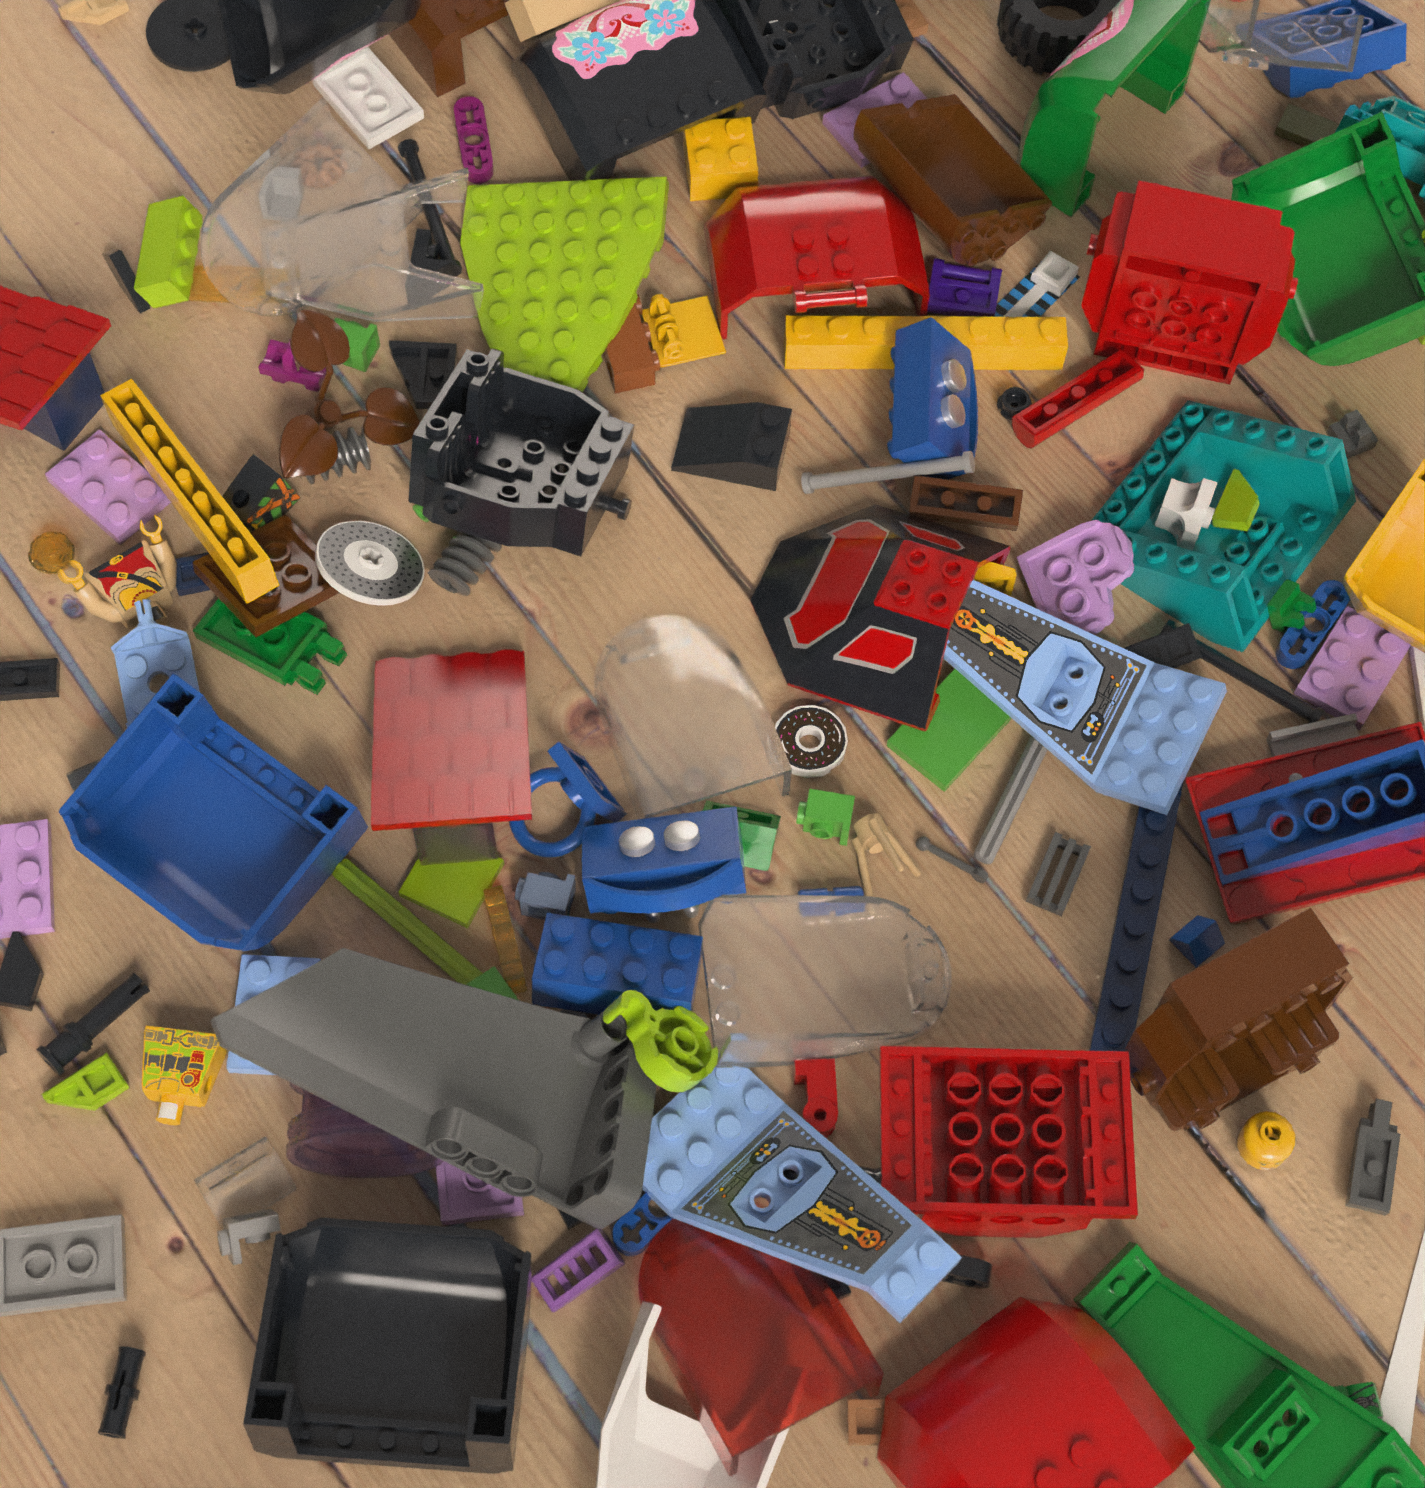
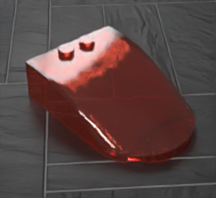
M675 1218L666 1224L650 1242L639 1270L638 1296L640 1307L642 1301L662 1307L651 1335L729 1477L737 1473L739 1455L863 1387L871 1399L879 1395L884 1373L848 1313L819 1273Z

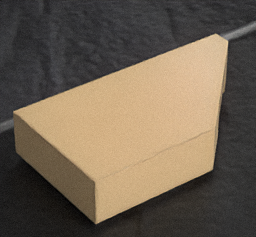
M74 0L58 8L63 20L102 25L128 12L129 8L125 0Z

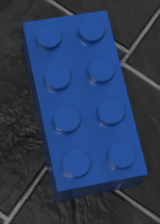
M547 913L532 975V1004L599 1015L623 992L636 990L648 999L655 1011L661 1008L674 1010L677 1006L692 1011L701 965L703 936Z

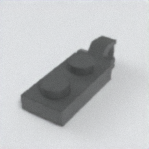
M1376 1098L1375 1102L1370 1104L1368 1119L1361 1118L1359 1120L1355 1133L1345 1203L1347 1207L1385 1216L1390 1213L1401 1135L1397 1133L1398 1126L1390 1124L1392 1102Z

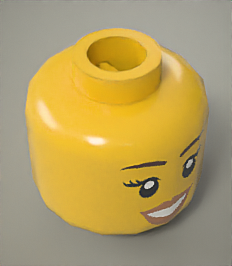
M1270 1111L1255 1113L1245 1122L1237 1137V1147L1240 1156L1247 1164L1256 1169L1269 1170L1277 1168L1289 1157L1295 1146V1132L1292 1125L1282 1115Z

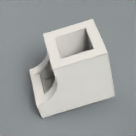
M1203 478L1200 482L1191 484L1171 479L1154 526L1170 532L1176 538L1177 546L1193 550L1201 527L1208 529L1215 508L1209 506L1217 482Z

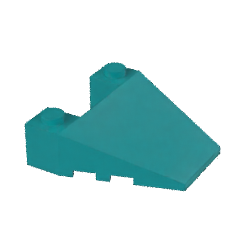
M1396 96L1377 99L1374 106H1371L1370 102H1364L1360 109L1356 105H1350L1335 133L1382 112L1396 141L1401 172L1405 178L1422 186L1418 196L1423 197L1425 202V110Z

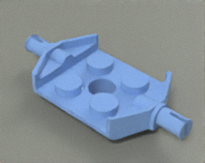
M144 599L143 605L140 600L134 602L139 622L137 627L111 647L115 656L127 728L155 696L156 693L150 690V681L158 674H164L170 678L174 673L200 692L189 635L185 631L157 624L153 619L151 600Z

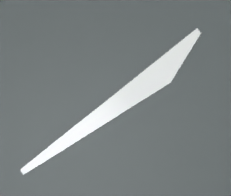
M1425 1231L1380 1398L1384 1416L1381 1420L1395 1428L1409 1447L1425 1327Z

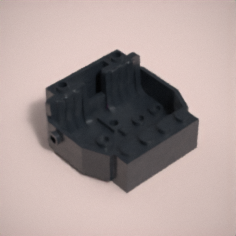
M715 0L738 38L767 94L761 109L775 106L779 116L795 119L837 107L858 98L877 83L883 74L902 68L914 41L895 0ZM837 31H841L845 35H840L837 33Z
M492 348L489 354L485 355L484 353L467 349L413 433L408 502L423 506L422 514L432 523L494 543L515 547H552L582 556L628 469L635 424L615 417H609L608 410L577 389L504 368L503 351Z

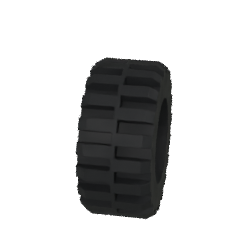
M1001 0L997 19L998 35L1000 41L1005 44L1007 52L1012 57L1016 56L1019 64L1025 68L1030 66L1033 68V72L1041 75L1043 72L1052 74L1121 0ZM1048 6H1062L1078 12L1084 18L1071 21L1059 20L1044 14L1039 9Z

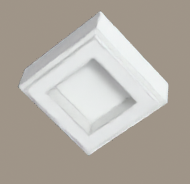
M1049 251L1032 272L1030 280L1060 297L1077 275L1079 267Z

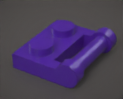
M934 258L927 312L947 316L995 317L1002 269L992 267V270L953 265L944 263V259Z

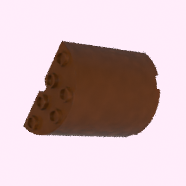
M956 94L916 100L908 109L902 103L861 109L857 117L853 136L860 152L956 262L973 266L989 259L996 261L1007 252L1008 248L1023 238L1030 230L1039 228L1046 220L1045 213L1053 202Z

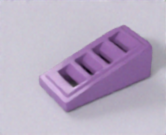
M595 1229L531 1276V1281L551 1311L555 1313L622 1267L625 1262L606 1233L601 1229ZM595 1245L607 1260L602 1266L590 1250ZM581 1255L593 1271L588 1276L576 1260ZM567 1264L579 1281L575 1286L572 1285L562 1270ZM552 1274L555 1275L565 1290V1293L560 1297L547 1279Z

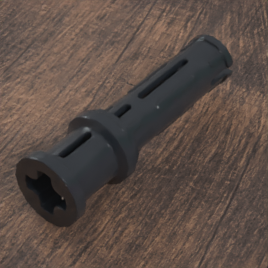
M135 973L130 974L129 978L76 1023L73 1021L67 1022L63 1026V1032L47 1046L40 1045L36 1049L40 1057L57 1075H62L65 1072L64 1067L81 1052L87 1053L93 1045L92 1040L142 996L150 992L146 984H141L143 981Z

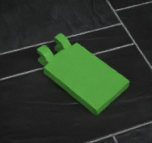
M956 669L936 688L935 693L939 694L940 703L927 731L924 732L902 724L887 740V747L944 792L1012 719Z

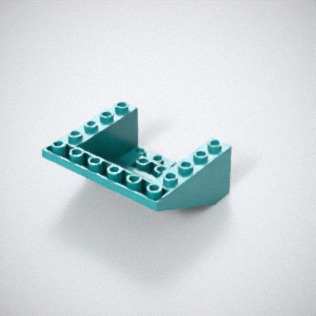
M1187 400L1092 520H1099L1103 523H1111L1114 526H1118L1132 543L1134 572L1130 577L1124 579L1120 583L1121 585L1182 624L1190 623L1193 631L1210 642L1244 652L1269 618L1267 608L1269 601L1286 579L1293 582L1298 580L1355 504L1356 497L1342 439ZM1233 469H1238L1258 495L1260 505L1248 531L1214 527L1211 519L1208 529L1201 527L1193 550L1177 546L1176 538L1170 532L1154 526L1171 479L1191 484L1198 483L1203 478L1217 482L1209 506L1216 509Z

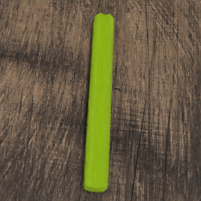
M344 858L335 867L336 869L332 872V875L336 880L456 982L466 985L483 974V972L349 859Z

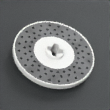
M347 521L333 525L320 536L315 550L316 565L323 578L338 592L362 603L394 605L404 602L417 593L424 579V563L413 544L398 532L377 523Z

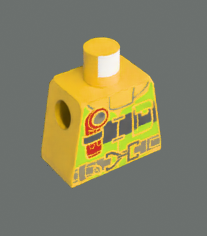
M145 1026L142 1090L149 1100L160 1102L156 1121L167 1125H180L184 1105L197 1107L206 1105L227 1054V1050L219 1045L215 1034Z

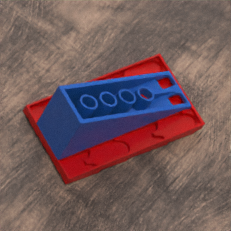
M1421 722L1185 777L1231 924L1248 922L1290 910L1294 911L1360 893H1368L1410 881L1414 882L1425 879V731ZM1293 773H1298L1303 777V779L1289 783V777Z

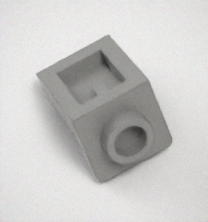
M273 1209L222 1218L224 1230L217 1232L221 1256L228 1255V1259L233 1265L242 1264L239 1239L245 1238V1243H257L270 1239V1233L281 1231L278 1214Z

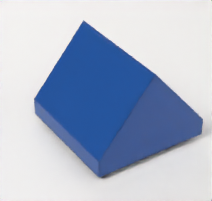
M1197 915L1169 939L1195 968L1199 967L1225 944L1217 921Z

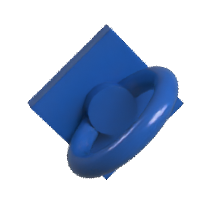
M557 742L547 751L558 767H547L530 774L531 794L543 784L560 782L567 796L581 809L577 826L571 834L560 841L544 842L531 835L524 820L509 821L511 831L517 842L528 852L540 857H559L577 849L582 844V827L594 825L596 813L613 823L618 822L627 815L586 758L561 742Z

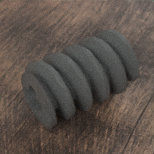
M362 426L360 436H358L353 427H349L347 439H344L338 430L334 431L333 437L337 442L338 456L335 464L330 469H333L338 477H343L345 465L348 466L353 474L357 473L358 462H361L366 470H371L370 453ZM330 469L320 474L325 481L329 480ZM305 476L311 485L315 484V476Z
M457 531V535L453 536L450 540L449 546L441 553L442 557L435 561L434 569H430L428 574L440 587L452 593L468 596L471 593V589L466 583L471 585L478 583V576L474 572L483 574L487 568L482 561L491 563L494 560V555L491 551L499 552L502 545Z

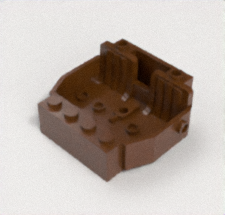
M1311 908L1171 982L1154 1012L1135 1029L1124 1051L1129 1052L1131 1083L1140 1096H1145L1149 1104L1157 1108L1171 1130L1178 1131L1183 1128L1186 1131L1195 1125L1200 1130L1208 1127L1220 1118L1218 1114L1220 1111L1295 1070L1299 1074H1303L1320 1063L1318 1057L1322 1051L1334 1045L1339 1039V1032L1325 1011L1334 1004L1353 977L1347 969L1349 962Z

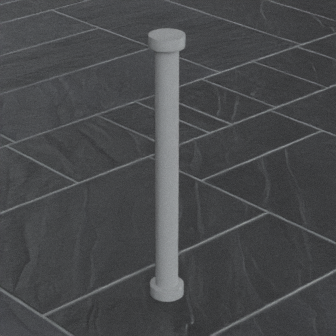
M965 451L962 456L817 475L805 472L802 473L801 483L804 493L811 494L814 493L815 489L914 477V475L922 476L964 470L965 473H974L975 461L972 451Z

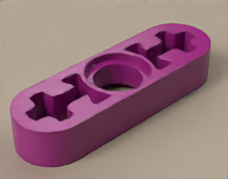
M467 96L460 98L454 105L455 124L463 172L469 182L482 184L488 182L494 174L491 146L483 103L478 98ZM472 111L473 123L467 122L465 112ZM471 135H477L483 139L475 145L465 142V139ZM480 156L482 168L475 169L474 157Z

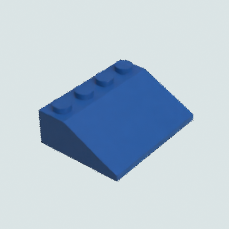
M1331 0L1239 29L1241 38L1272 86L1290 98L1303 97L1306 95V92L1319 88L1328 89L1335 86V83L1344 80L1360 79L1364 74L1376 70H1389L1393 65L1406 61L1407 23L1366 0Z

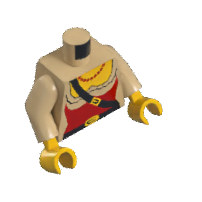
M153 515L158 523V529L153 533L147 532L144 529L142 520L139 525L140 531L145 536L150 537L152 543L148 544L146 540H143L84 574L85 582L81 578L83 568L75 560L69 561L76 570L75 578H68L61 568L58 570L59 579L63 583L73 584L75 587L73 592L91 615L112 623L121 622L126 628L133 629L139 623L134 602L140 600L143 605V600L149 599L151 600L154 621L160 625H168L169 618L163 610L173 604L170 592L176 587L177 562L167 539L161 537L162 521L158 516Z

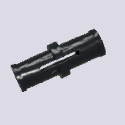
M121 1346L118 1350L119 1354L112 1382L107 1384L104 1394L108 1398L101 1426L98 1429L100 1435L117 1439H125L126 1437L125 1432L133 1401L138 1400L140 1393L136 1388L143 1359L146 1356L144 1350Z

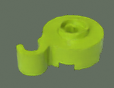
M627 990L603 1012V1021L606 1024H610L619 1015L626 1020V1035L633 1043L637 1062L643 1072L656 1085L670 1092H685L692 1089L707 1077L717 1065L718 1048L716 1046L712 1049L710 1040L705 1034L709 1027L699 1016L684 1007L677 1006L674 1010L661 1008L655 1011L642 993L636 990Z

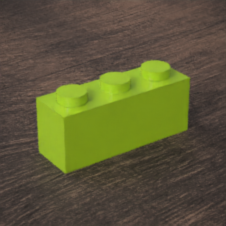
M184 196L148 205L134 290L153 308L189 300L203 215Z

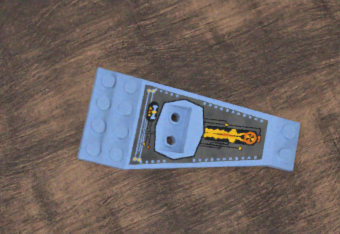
M975 580L972 581L952 623L943 658L1095 792L1165 815L1168 814L1227 692L1226 683L1152 662ZM1076 674H1081V675H1082V676H1081L1080 678H1078V679H1073V678H1072V677H1073L1074 675H1076ZM1061 704L1067 705L1063 709H1056Z
M726 1049L718 1056L717 1065L707 1077L692 1089L677 1094L652 1118L642 1190L645 1193L647 1192L648 1196L669 1217L864 1290L899 1323L913 1311L962 1258L926 1223L784 1103L729 1049ZM785 1170H793L798 1177L794 1180H788L784 1177L783 1172ZM759 1197L765 1198L769 1206L759 1208L755 1205L754 1200Z

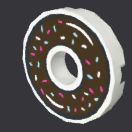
M815 705L797 706L785 712L777 721L772 736L773 752L778 762L780 761L785 766V769L793 775L805 778L822 777L830 773L833 768L843 761L848 743L846 728L839 717L827 708ZM805 735H813L819 739L820 744L815 748L809 749L802 746L799 740Z

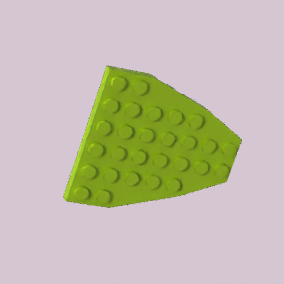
M667 176L587 180L585 182L583 180L468 185L460 244L482 332L490 350L494 348L504 352V368L571 387L581 392L584 391L590 375L597 371L603 361L601 355L610 341L620 331L638 298L636 291L642 278L647 279L650 273L649 264L655 251L659 252L664 243L669 192Z

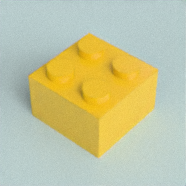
M751 117L712 119L683 131V150L690 201L726 199L736 187L758 185V164Z

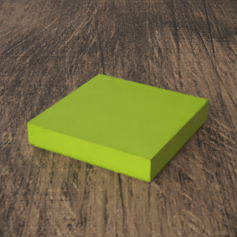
M436 828L400 888L399 896L468 929L503 868L504 859Z

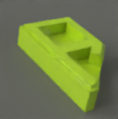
M1233 469L1213 514L1212 523L1214 527L1248 531L1260 503L1258 495L1238 469Z
M106 1052L41 1095L49 1104L95 1111L129 1089V1086Z

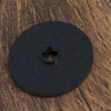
M165 0L150 15L146 25L148 46L152 54L166 66L180 71L198 72L216 68L230 60L217 0Z

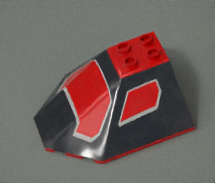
M874 504L780 541L750 601L788 686L926 732L940 703V696L935 692L952 623L978 568L989 562L1004 565L1010 552V546Z

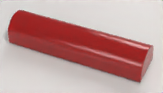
M1122 349L1014 415L1012 417V427L1016 437L1025 447L1029 449L1034 448L1142 380L1144 368Z

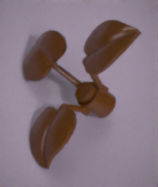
M311 310L299 311L290 338L292 355L296 362L304 369L319 372L326 368V374L319 393L315 396L316 404L310 407L305 414L295 416L289 420L282 431L279 461L283 478L315 476L328 471L337 460L338 446L333 435L327 431L339 422L343 423L349 419L366 417L363 423L365 436L371 441L384 446L398 445L412 439L413 433L420 424V420L409 400L396 389L388 387L378 388L367 396L365 401L366 410H357L345 414L341 413L339 406L334 401L325 399V394L334 372L332 365H340L347 361L350 352L349 341L341 326L330 317Z

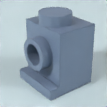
M527 872L526 878L520 877L516 887L515 900L520 902L521 915L545 920L547 913L569 916L576 893L575 875L567 874L566 881L549 872H539L538 874Z

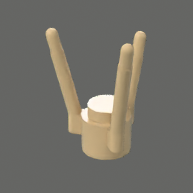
M879 813L869 814L858 820L854 824L857 837L851 841L857 853L864 896L869 913L875 912V904L865 854L866 849L872 854L884 850L898 872L904 870L901 859L915 877H919L921 874L913 860L895 838L890 826H886Z

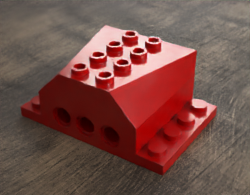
M880 1046V1185L914 1214H919V1218L931 1229L954 1236L1042 1238L1086 1229L1093 1218L1136 1219L1138 1216L1129 1052Z

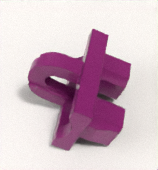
M270 339L266 355L258 367L259 373L271 376L272 380L276 382L286 383L291 381L303 384L307 390L318 392L325 377L326 368L319 372H312L300 366L299 371H297L296 360L292 355L290 339L289 343Z

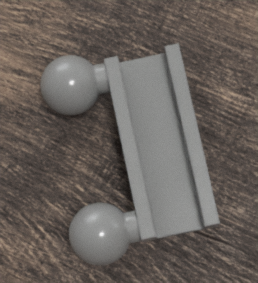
M1354 713L1271 731L1266 740L1274 757L1358 737L1359 734L1355 726L1358 719ZM1293 773L1289 777V783L1303 779V777L1298 773Z

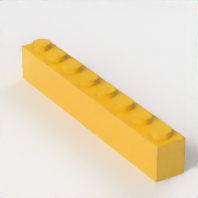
M785 316L784 369H895V364L891 358V348L895 346L896 330L932 317L971 350L974 370H1062L1068 349L1066 317Z
M133 379L100 395L113 426L246 604L280 586L270 558Z

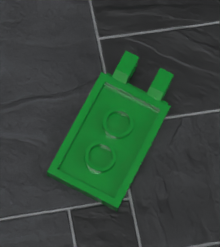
M218 598L193 629V633L198 640L284 686L287 683L292 686L296 681L302 688L316 695L326 684L325 680L320 678L322 676L321 671L309 664L316 653L324 660L338 667L348 656L346 651L342 650L344 647L343 642L330 636V633L327 632L326 623L307 612H303L255 637Z

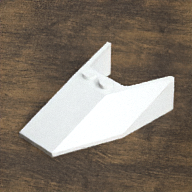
M642 1301L601 1427L596 1488H766L811 1372L787 1365L733 1430L728 1432L719 1431L657 1404L647 1397L645 1385L649 1338L662 1307Z

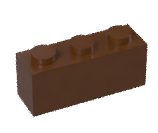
M914 475L909 515L922 519L1017 531L1023 490Z

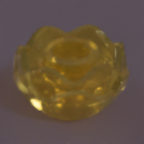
M47 531L37 536L31 542L30 551L28 552V559L37 571L49 575L58 574L60 568L63 571L68 569L71 565L69 561L74 560L75 557L74 544L68 537L61 532L55 533L52 531Z

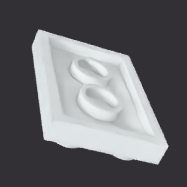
M369 47L313 79L314 87L368 149L424 119V112L420 105Z

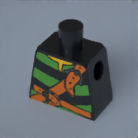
M254 454L222 495L244 526L251 532L285 515L300 499V496L280 474Z

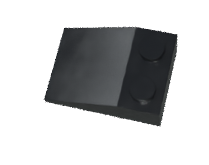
M759 402L687 408L671 471L776 491L790 435L792 409Z

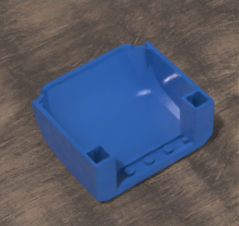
M174 673L59 809V813L63 817L71 835L70 838L78 852L200 944L240 951L258 949L279 935L315 895L336 869L335 867L344 859L368 829V825L355 805L327 785L321 791H318L221 720L205 696Z

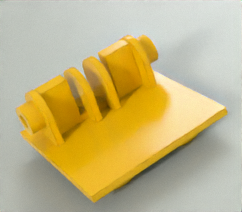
M656 294L651 298L649 308L642 310L643 320L649 325L652 349L657 351L660 368L726 353L708 296L670 304L669 299L665 298L663 294Z

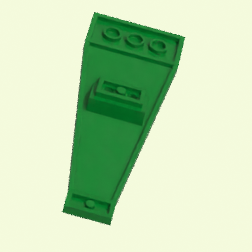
M1129 1242L1073 1299L1082 1311L1087 1313L1109 1333L1134 1362L1195 1446L1193 1450L1195 1455L1221 1488H1425V1465L1395 1428L1162 1275L1138 1244ZM1288 1410V1419L1283 1422L1282 1416ZM1260 1441V1448L1254 1453V1445Z

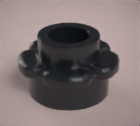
M1019 387L1006 389L997 400V407L1001 409V415L1008 420H1012L1014 415L1032 405L1029 394Z

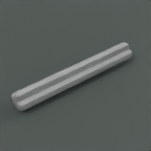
M1033 736L1030 737L975 849L974 858L984 864L989 865L993 862L1047 752V749Z

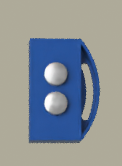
M932 317L896 330L895 346L891 348V358L895 364L894 377H891L889 382L890 389L894 395L893 407L888 412L889 420L893 425L892 438L887 443L890 455L894 459H900L903 463L962 456L965 451H972L975 458L978 439V399L971 350ZM961 470L922 476L948 480L967 473Z
M737 807L582 827V881L590 914L599 912L604 914H615L617 912L645 913V917L650 923H656L660 919V912L683 909L687 917L694 918L698 915L699 904L717 897L731 899L737 894L746 893L743 841Z

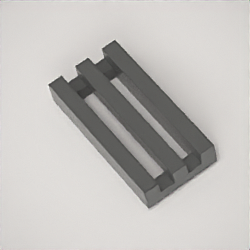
M1055 832L1026 902L1062 917L1091 846L1084 844L1082 847L1076 844V840L1071 838L1065 840L1061 838L1062 834ZM1058 847L1063 849L1064 852L1043 899L1038 897L1037 894ZM1071 853L1079 857L1059 904H1054L1051 902Z

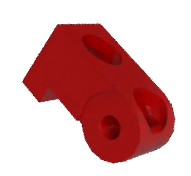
M835 1058L794 1060V1085H805L806 1105L803 1109L802 1118L825 1138H828L834 1132L838 1119Z

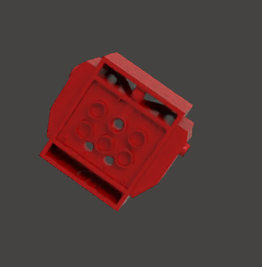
M1138 180L1135 194L1123 191L1118 192L1115 196L1111 214L1102 219L1099 234L1091 233L1086 254L1093 257L1081 306L1092 332L1098 333L1093 355L1108 358L1122 349L1139 365L1230 385L1238 364L1245 365L1271 346L1288 299L1293 300L1296 292L1298 278L1293 277L1295 259L1291 252L1295 233L1292 228L1280 225L1283 211Z

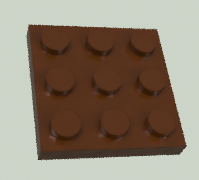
M286 514L250 532L270 558L280 585L250 603L246 604L210 554L193 561L194 573L255 637L340 593L323 578L317 568L315 561L317 545Z

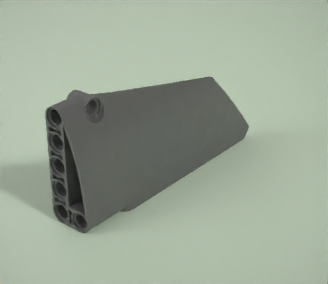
M342 948L307 969L210 1020L219 1045L226 1050L507 1194L517 1197L532 1195L599 1230L628 1213L639 1200L643 1187L657 1085L645 1075L637 1062L633 1043L626 1035L627 1022L621 1015L610 1024H606L603 1021V1012L594 1019L557 1012Z

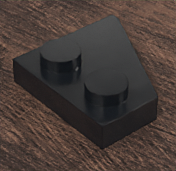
M389 340L390 354L416 409H429L456 367L457 344Z

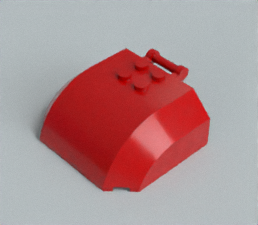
M874 176L736 187L704 224L716 316L722 339H727L728 313L753 297L792 294L795 313L807 312V308L850 304H855L856 308L867 307L866 287L902 284L913 292L917 316L927 315L930 291L914 215L903 201ZM852 289V290H844V291H833V292H822V293L806 294L807 292H818V291H830V290Z
M1019 1297L885 1396L881 1439L878 1443L876 1458L896 1488H1154L1184 1462L1193 1452L1195 1446L1134 1362L1093 1318L1077 1307Z

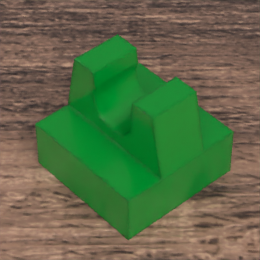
M1286 579L1267 604L1272 629L1283 633L1289 627L1302 629L1305 621L1303 614L1300 612L1307 611L1308 613H1313L1316 610L1315 599L1300 591L1299 583Z

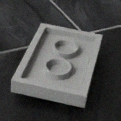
M121 1214L0 1229V1317L127 1301L125 1220Z

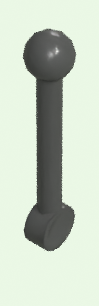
M922 836L916 840L917 849L935 854L969 873L977 882L985 883L989 877L988 873L983 869L974 868L932 845L927 837Z

